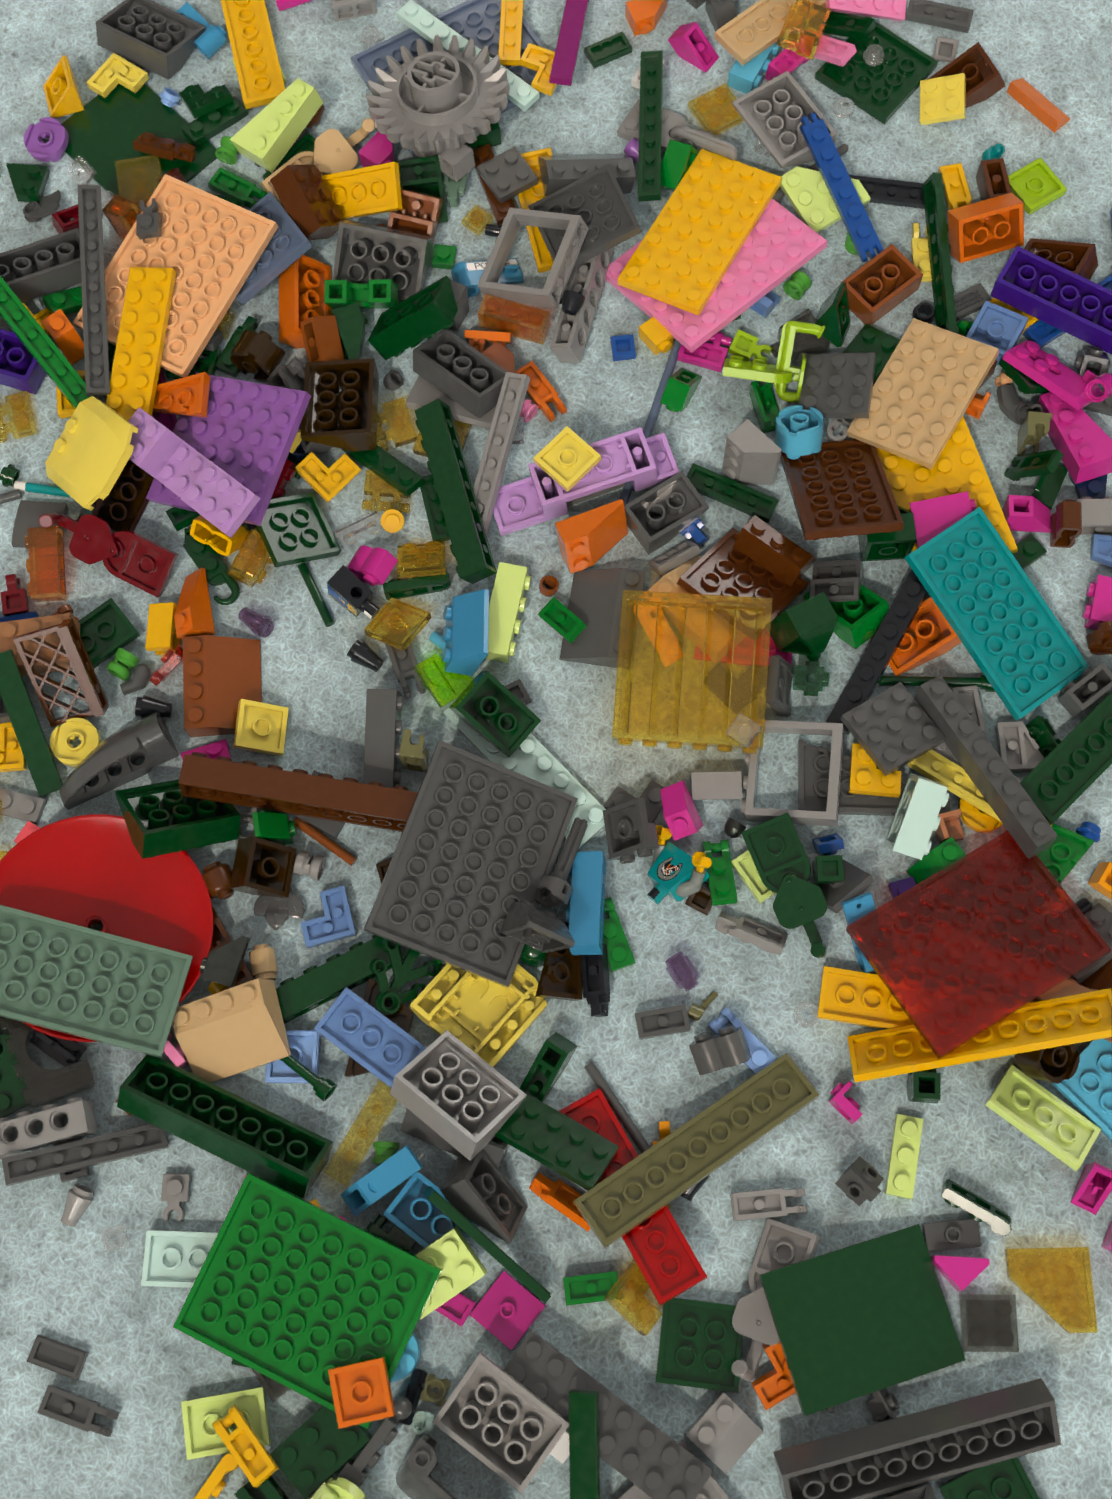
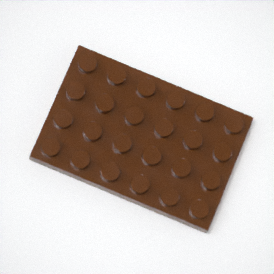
M857 439L822 442L820 452L800 456L798 459H789L785 453L781 452L780 459L805 540L841 538L844 536L890 533L903 530L904 522L876 447Z

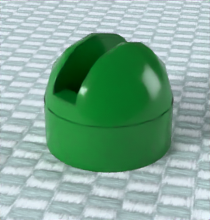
M967 320L959 321L957 323L959 335L961 334L966 337L973 322Z

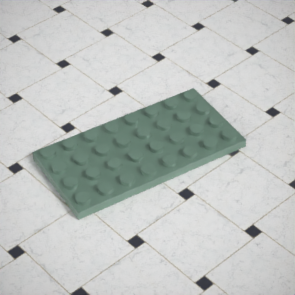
M0 905V1016L162 1058L193 956Z

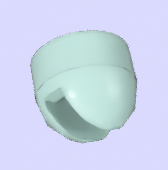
M427 1411L416 1412L412 1420L414 1432L418 1435L432 1433L436 1427L432 1423L435 1416Z

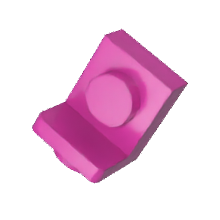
M849 1080L845 1085L840 1082L830 1092L833 1098L829 1103L845 1119L853 1124L863 1114L859 1111L860 1106L855 1100L844 1096L853 1085Z

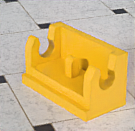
M174 602L149 604L145 649L147 651H156L155 655H180L181 638H177L174 613L177 605Z

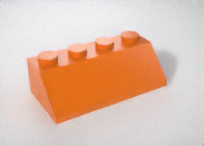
M303 254L279 274V342L294 348H305L300 322L312 316H332V308L324 303L325 280H331V266Z

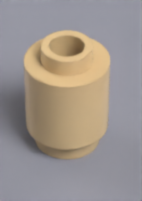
M268 944L254 946V950L249 952L252 977L255 979L276 980L278 969L274 948H270Z

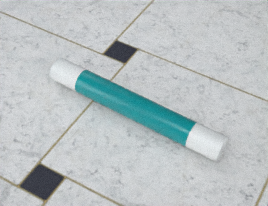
M23 481L14 482L15 490L19 489L20 491L72 498L57 486Z

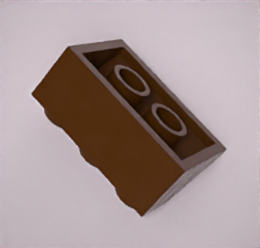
M755 515L742 527L734 544L735 548L790 587L816 561L814 556Z

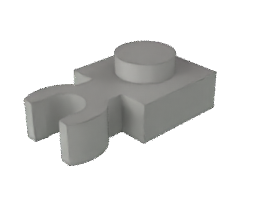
M163 1174L161 1201L168 1202V1206L163 1212L164 1221H169L170 1213L173 1210L178 1212V1221L184 1220L185 1212L181 1207V1203L189 1202L191 1175Z

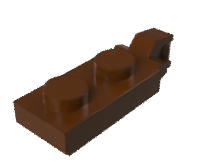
M142 133L133 141L134 150L172 161L177 158L192 163L196 158L195 146L188 143L181 144L170 138L156 137L152 133Z

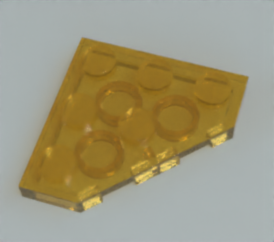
M1088 1247L1005 1249L1007 1278L1067 1333H1098Z

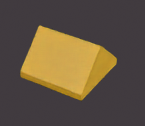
M62 55L43 85L50 117L52 118L84 110L75 75L67 56Z

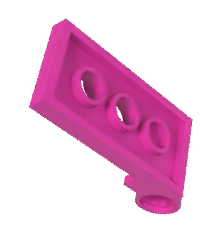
M1026 340L1007 350L1002 358L1078 411L1091 402H1102L1112 395L1111 374L1103 373L1097 376L1087 370L1082 377L1059 362L1055 355L1047 354L1041 350L1040 346L1033 341ZM1099 384L1103 385L1104 392L1100 390Z

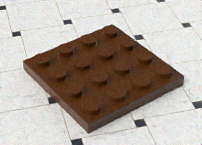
M732 528L679 578L677 584L751 640L755 641L770 626L772 620L784 612L807 588L809 583L800 578L790 587L734 547V544L740 532Z

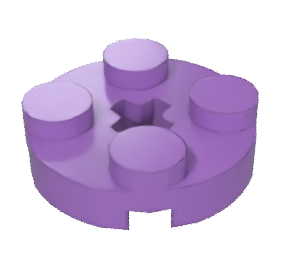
M44 117L39 119L41 122L35 125L32 123L27 128L24 134V145L34 159L41 162H57L62 158V154L68 146L69 133L58 120ZM49 136L50 140L47 143H44L42 140L47 139V137Z

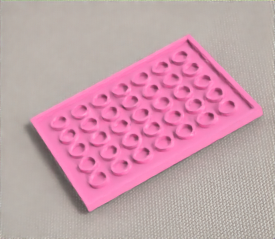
M772 198L699 316L618 285L617 278L641 241L609 264L605 280L650 318L654 317L672 337L692 353L827 247V240Z

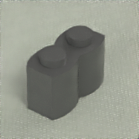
M728 1025L720 1028L718 1034L710 1035L709 1032H705L694 1037L695 1041L689 1047L699 1075L712 1073L749 1061L752 1056L741 1027L734 1028L733 1025Z

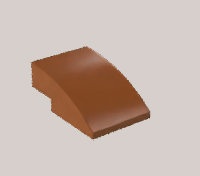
M401 189L402 210L390 212L387 228L433 237L434 242L443 198Z

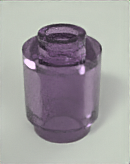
M682 951L665 961L667 965L666 970L679 990L685 989L687 992L699 984L697 980L701 977L689 957L685 956Z

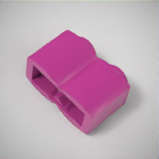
M361 545L350 560L347 568L364 583L375 586V584L383 585L398 560L385 549Z

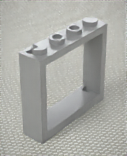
M509 208L499 235L495 239L491 255L487 259L484 272L479 279L478 288L486 299L557 309L589 229L581 215ZM521 225L566 230L543 289L497 283Z
M753 719V726L748 728L747 735L748 742H751L750 751H746L745 764L749 766L748 775L744 774L743 789H747L746 798H742L741 813H745L747 821L766 822L788 812L793 824L838 826L844 744L843 723ZM761 732L832 736L826 812L754 808Z

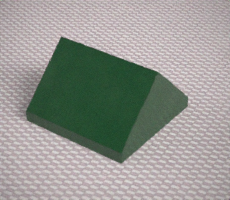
M841 283L823 302L813 323L825 326L822 336L836 347H842L851 325L846 283Z

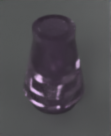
M247 607L243 608L238 615V619L257 637L266 638L274 629V622L270 616L250 610Z

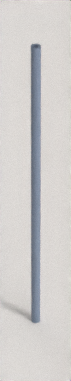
M676 339L674 340L643 430L645 439L652 435L662 406L660 402L677 362L681 343ZM631 481L625 482L620 496L624 505L629 502L633 490Z

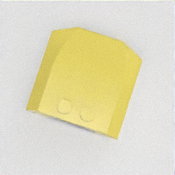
M94 396L79 402L73 415L66 422L61 436L55 441L53 450L45 462L47 477L83 508L92 511L94 509L92 504L98 498L104 500L109 495L131 457L134 446L130 442L133 432L137 433L138 428Z
M518 963L510 985L507 988L446 964L410 1004V1009L439 1036L448 1030L494 1068L545 1010L547 1002L543 997H535L538 982L535 977Z

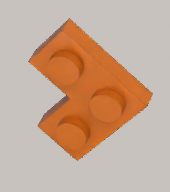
M780 1342L776 1345H762L774 1369L751 1382L766 1410L796 1393Z

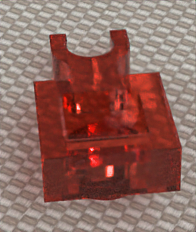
M178 645L173 651L168 649L160 659L163 663L154 671L149 681L157 686L182 660L183 648Z

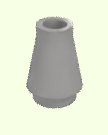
M74 1184L73 1188L68 1191L61 1222L75 1227L80 1217L94 1200L92 1197L94 1191L86 1186Z

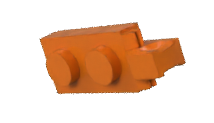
M539 1172L533 1179L529 1189L550 1206L589 1232L590 1226L574 1205V1200L580 1197L581 1194L560 1179L556 1182Z

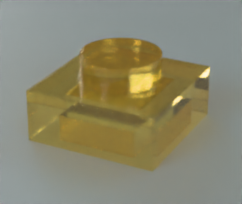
M476 205L462 219V225L478 236L485 231L487 224L493 222V216Z

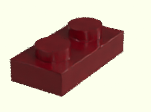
M286 459L271 499L285 496L286 490L284 488L287 482H291L295 476L296 469L294 467L296 463Z

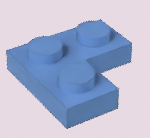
M345 886L321 891L320 896L325 916L300 922L307 949L357 935Z

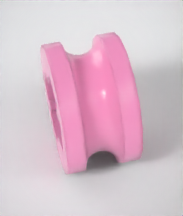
M526 399L519 418L523 417V421L528 423L536 415L539 406L536 404L532 405V401Z

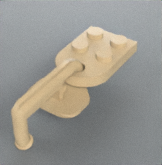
M370 118L364 119L362 127L347 139L336 129L326 130L315 139L314 152L304 151L298 153L263 180L260 185L267 194L271 192L284 208L270 179L286 166L315 164L321 176L352 170L358 162V156L353 147L374 130V121Z

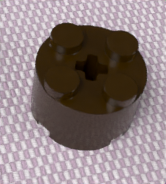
M245 330L232 350L230 360L245 375L247 372L255 375L253 379L267 382V378L277 365L281 363L286 352L271 341L272 336L267 332L260 331L257 333Z
M1075 1044L1015 1054L1014 1061L1016 1065L1020 1066L1026 1076L1058 1084L1062 1083L1061 1081L1065 1079L1069 1080L1073 1077L1079 1065L1080 1054L1076 1052Z

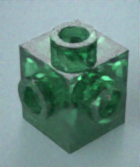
M805 661V666L794 665L793 690L804 691V696H818V691L824 692V687H829L830 672H825L826 667H820V662ZM811 674L815 676L813 683L808 681V677Z

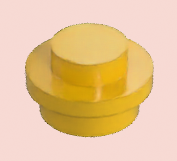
M388 509L381 516V525L387 532H398L404 525V517L400 511Z

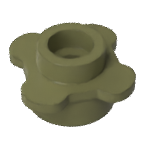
M429 1374L425 1378L426 1385L420 1397L424 1402H435L437 1406L441 1407L447 1401L445 1396L447 1390L451 1388V1382L446 1378L441 1380L436 1378L434 1374ZM435 1387L438 1388V1392H437V1393H434V1392H433V1389H434Z

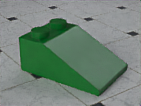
M861 584L859 601L830 602L838 616L833 632L848 645L857 649L877 632L889 610L888 602ZM810 591L803 596L804 600L810 599Z

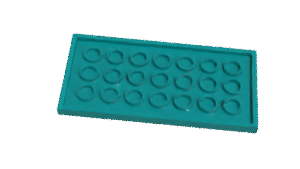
M978 507L904 557L1015 721L1023 718L1089 668L1081 653L981 507Z

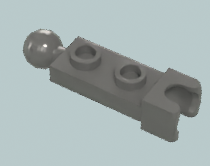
M400 1396L393 1400L396 1415L388 1417L383 1421L358 1458L348 1462L337 1478H345L353 1482L357 1487L361 1486L369 1475V1472L366 1470L367 1467L372 1469L382 1455L378 1453L384 1444L389 1446L398 1434L395 1428L400 1423L399 1420H404L410 1416L412 1404L408 1398Z

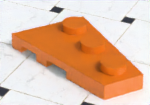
M202 372L158 384L153 412L207 418L210 376Z

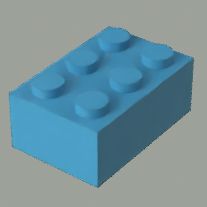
M418 1171L412 1175L383 1213L385 1217L424 1248L455 1226H457L466 1241L470 1238L467 1233L422 1194L428 1186H431L445 1199L440 1188ZM468 1219L473 1225H475L478 1228V1224Z

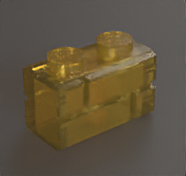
M251 529L227 572V575L249 587H253L256 583H262L267 573L263 569L267 562L269 564L272 563L259 532Z

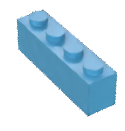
M603 851L577 852L569 872V876H572L570 885L573 891L570 896V907H566V922H569V932L575 941L574 946L569 949L572 955H602L606 860Z

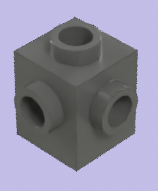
M1083 348L1082 354H1078L1076 357L1074 368L1077 369V374L1082 377L1087 370L1099 376L1103 373H1108L1111 361H1108L1107 353H1104V350L1101 348ZM1088 361L1095 362L1093 365H1088Z
M859 1156L845 1170L835 1184L849 1199L860 1206L866 1199L872 1202L881 1192L878 1186L884 1178L874 1167L870 1166Z

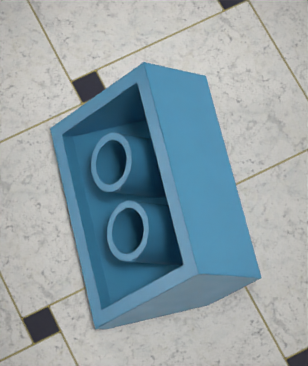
M487 589L455 596L450 604L444 608L443 619L446 620V626L443 630L442 639L446 641V646L442 652V661L445 662L446 672L473 676L488 654L489 590Z

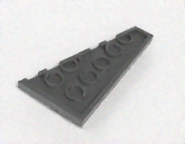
M798 740V810L826 812L831 752L829 749L818 748L802 740ZM844 755L842 758L838 814L895 816L908 778L901 774V793L899 798L849 793L851 757ZM948 790L949 798L945 807H941L939 814L950 811V791Z

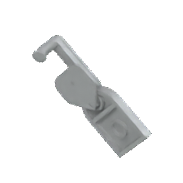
M638 99L617 130V135L627 141L634 137L639 140L640 99ZM662 108V153L666 152L669 140L672 139L692 145L699 152L701 149H705L738 161L735 146L717 139L710 132L702 129L693 130L688 128L686 120L680 114Z
M767 1218L749 1273V1286L752 1293L738 1300L732 1317L734 1330L752 1339L746 1360H736L731 1366L733 1374L748 1382L754 1380L764 1351L762 1345H776L780 1342L759 1275L813 1258L820 1239L818 1235Z

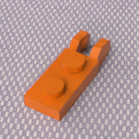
M533 361L515 371V373L525 374L530 377L526 393L534 404L539 406L538 409H541L548 421L552 422L555 420L554 413L548 407V404L553 402L558 412L562 415L567 412L565 405L558 397L557 391Z

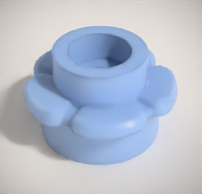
M164 87L163 91L159 92V96L162 98L161 102L170 108L173 105H179L180 95L176 91Z

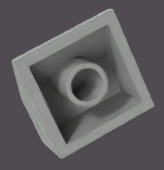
M721 1391L685 1434L713 1463L727 1474L763 1431Z

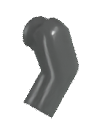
M138 664L132 680L120 684L123 695L146 687L150 677V669L146 664Z

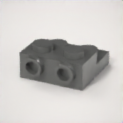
M635 798L603 810L609 859L620 860L622 864L635 862V856L638 855L641 858L653 855V850L659 848L656 824L648 823L645 798Z

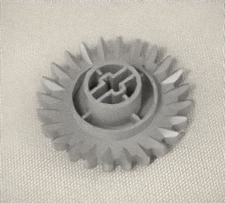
M439 35L434 37L433 52H428L423 41L417 39V57H413L404 45L400 46L403 64L400 65L394 58L387 55L386 59L391 74L376 67L375 71L379 83L371 80L368 81L372 95L366 94L369 105L368 111L370 118L375 122L376 129L381 134H385L391 143L401 142L403 149L409 150L414 147L418 148L420 153L428 152V150H435L436 153H441L446 148L456 150L461 148V144L476 142L478 135H484L491 131V123L495 124L500 121L501 112L507 107V96L510 91L506 67L504 66L500 69L498 54L490 60L488 46L485 45L476 56L474 40L472 38L469 39L462 53L460 52L456 35H453L448 51L443 50Z

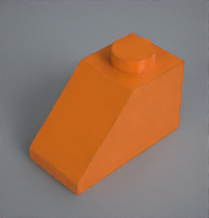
M631 0L626 2L625 17L634 36L644 35L655 29L667 7V0Z
M61 309L41 321L45 331L71 365L84 358V343Z

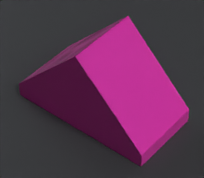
M1096 1162L1086 1164L1070 1203L1096 1215L1112 1191V1170Z
M930 1256L935 1268L957 1291H963L990 1264V1259Z

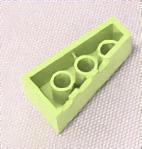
M297 78L239 130L230 141L240 154L273 173L324 102L314 87Z

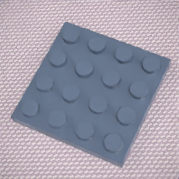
M271 192L249 209V211L275 221L278 229L236 296L243 305L312 247V244Z

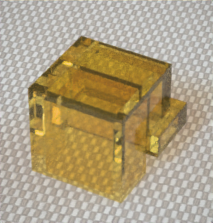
M797 0L795 5H791L776 45L813 60L824 34L831 9L806 0Z

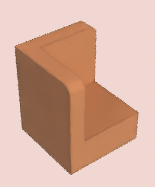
M961 809L938 814L940 823L935 834L939 845L950 837L955 841L965 838L959 822V817L962 815Z

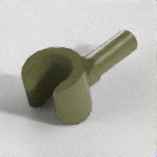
M713 991L702 1002L701 1006L692 1003L688 1010V1017L695 1021L700 1020L708 1005L718 996L717 992Z

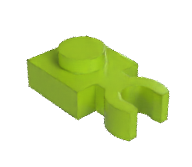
M738 329L728 353L742 356L746 361H749L751 356L767 360L760 353L770 354L772 348L768 345H757L759 338Z

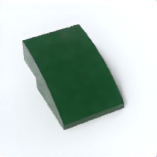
M431 156L395 161L399 164L401 189L443 198L439 223L448 222L439 157Z

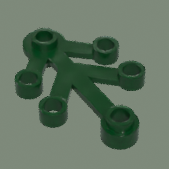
M383 938L382 948L388 951L394 976L391 985L389 986L386 975L387 963L385 960L373 959L370 962L369 968L372 973L376 974L380 991L376 996L375 1006L381 1014L392 1015L397 1012L401 1003L413 1000L418 996L416 993L418 987H421L422 991L426 987L425 984L415 983L412 985L411 990L400 992L403 984L425 976H436L440 971V966L436 961L428 960L423 966L412 969L420 953L409 949L405 959L401 962L398 949L399 944L393 942L392 948H389V940ZM378 962L381 963V969L379 971H377L375 968ZM430 964H433L434 970L430 973L428 967ZM388 997L390 1003L388 1006H385L384 1000Z

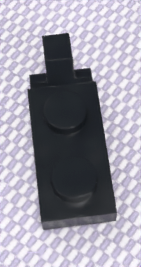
M603 944L602 955H580L583 998L587 999L588 1005L591 1006V1016L594 1017L608 1016V1002H610L607 944Z

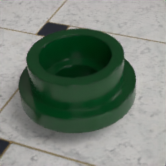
M9 464L7 467H3L0 473V480H2L3 486L14 487V482L18 480L20 470L15 468V465Z

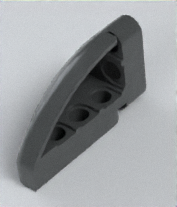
M156 712L125 726L106 738L85 757L60 787L59 793L64 807L68 810L148 774L156 765L178 757L177 749L161 715ZM139 758H145L141 765H135ZM122 768L119 775L113 776L114 770ZM95 778H99L98 783L95 786L91 787V781Z

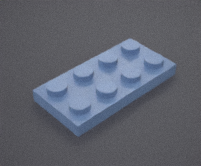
M347 987L314 1028L390 1088H392L395 1075L426 1049L424 1045Z

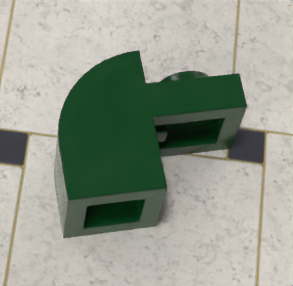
M936 1068L908 1073L906 1084L908 1100L910 1102L935 1104L940 1101V1073H936Z

